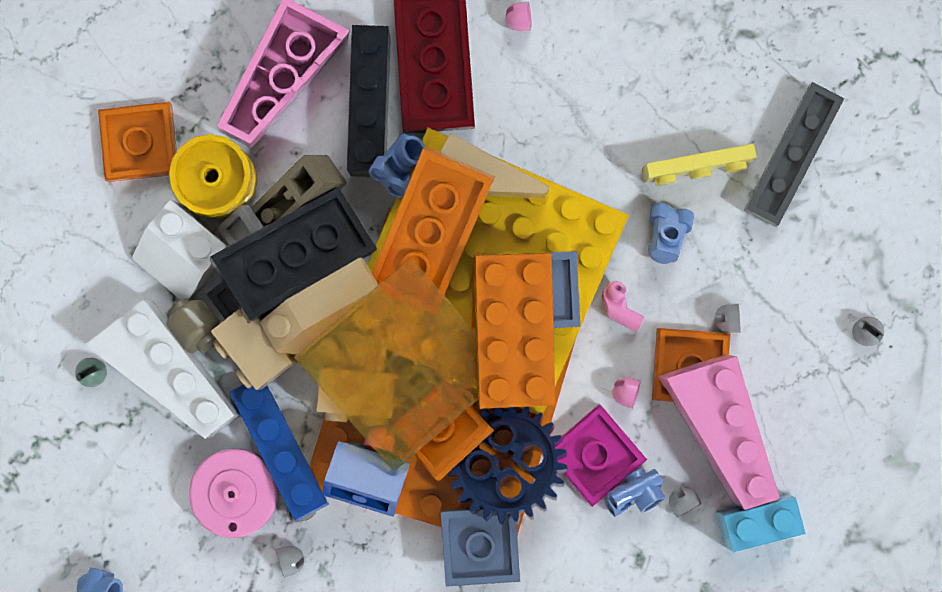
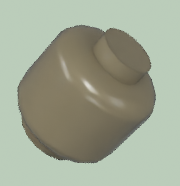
M184 299L169 310L166 325L189 353L196 351L205 353L214 347L212 342L216 338L211 330L218 326L220 322L205 302Z

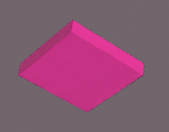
M601 404L594 407L562 435L563 441L555 447V449L566 450L567 456L557 461L567 465L568 470L564 472L565 476L592 507L605 497L607 492L613 490L628 475L648 460Z

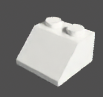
M170 199L146 227L131 259L181 301L184 299L192 300L216 272L210 262V256L227 248L229 245L180 204Z

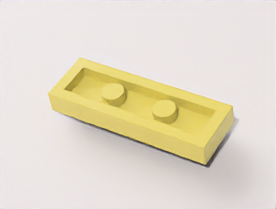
M753 143L646 163L642 168L645 183L654 181L655 186H664L676 183V177L690 174L691 180L712 176L711 170L725 168L726 173L743 171L748 169L747 164L756 159L757 155Z

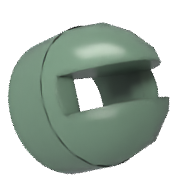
M86 358L76 366L75 376L81 385L95 387L104 382L107 376V369L101 360ZM95 365L98 371L83 378L82 372Z

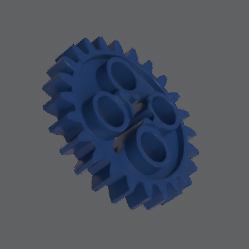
M529 406L524 407L521 413H516L515 407H508L507 412H502L501 408H494V414L489 415L486 409H481L482 418L494 431L480 444L485 443L505 460L512 456L515 467L525 474L532 476L535 481L533 483L527 482L508 466L501 470L502 467L499 460L490 453L480 449L479 444L447 473L450 477L459 478L450 486L453 491L464 489L458 498L460 503L464 504L472 500L470 512L474 515L483 508V519L487 522L493 513L497 514L500 525L504 524L507 515H512L515 524H519L520 513L525 512L529 519L533 520L532 508L537 506L540 510L547 511L544 502L545 497L557 500V494L552 487H564V480L558 477L557 473L567 472L568 468L567 465L557 460L565 458L567 452L565 449H555L563 441L562 436L555 435L550 437L555 428L553 422L542 426L543 413L539 412L533 418H530ZM500 430H508L513 434L512 440L506 445H497L493 442L494 435ZM529 451H538L543 455V460L538 466L529 467L523 463L524 455ZM485 459L489 461L491 468L487 474L476 476L471 472L472 465L477 460ZM508 481H517L521 484L520 493L513 498L505 497L501 493L502 486Z

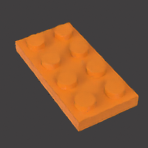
M424 147L372 272L381 288L379 291L436 315L495 176L428 147Z
M552 253L474 255L478 407L486 409L555 405Z

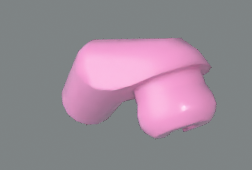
M613 281L603 289L602 299L606 315L611 320L637 332L644 316L627 307L624 294L626 293V287L621 282Z

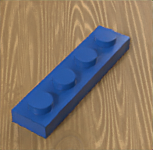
M243 384L230 391L229 393L294 521L298 522L328 506L329 503L326 497L322 495L323 491L268 385L262 390H256L253 386L248 389Z

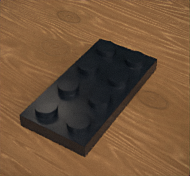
M338 187L210 256V262L249 324L276 309L286 299L356 259H364L372 255V252L376 251L377 248Z

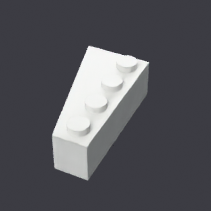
M141 300L85 344L91 351L205 439L215 436L240 416L238 409L195 354L189 353L181 346L167 327V318L153 301Z

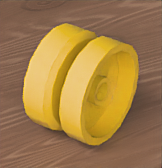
M214 134L196 136L181 145L172 158L169 171L172 191L181 204L203 218L217 221L225 220L240 205H250L255 198L258 186L256 167L248 154L227 137ZM217 172L219 175L218 179L213 183H209L210 180H214L212 174Z

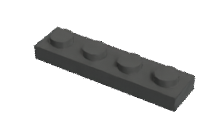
M814 82L809 84L744 211L774 227L779 226L845 98Z

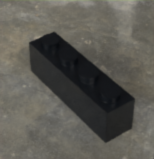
M352 25L347 172L350 177H371L369 169L378 156H384L387 152L391 46L389 26Z

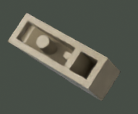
M303 155L251 209L262 226L265 227L338 187L341 190L347 184V181L328 155Z

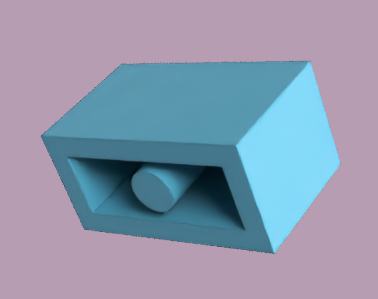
M783 494L779 495L780 499L747 510L736 506L717 511L716 514L725 547L734 553L806 534L796 497Z

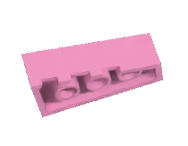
M282 0L217 125L218 131L252 148L348 40L350 30L293 0Z
M726 354L659 375V380L667 389L674 401V405L691 429L696 442L709 459L710 465L732 502L747 510L780 499L737 356Z

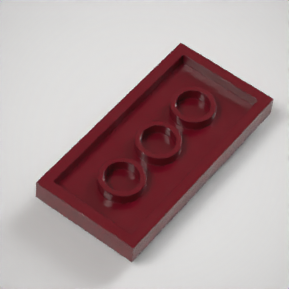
M394 0L403 134L425 133L427 128L437 132L475 129L466 0Z

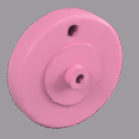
M226 449L209 456L194 472L189 487L190 506L196 519L211 533L226 538L244 537L262 528L273 516L279 500V489L263 458L246 449Z

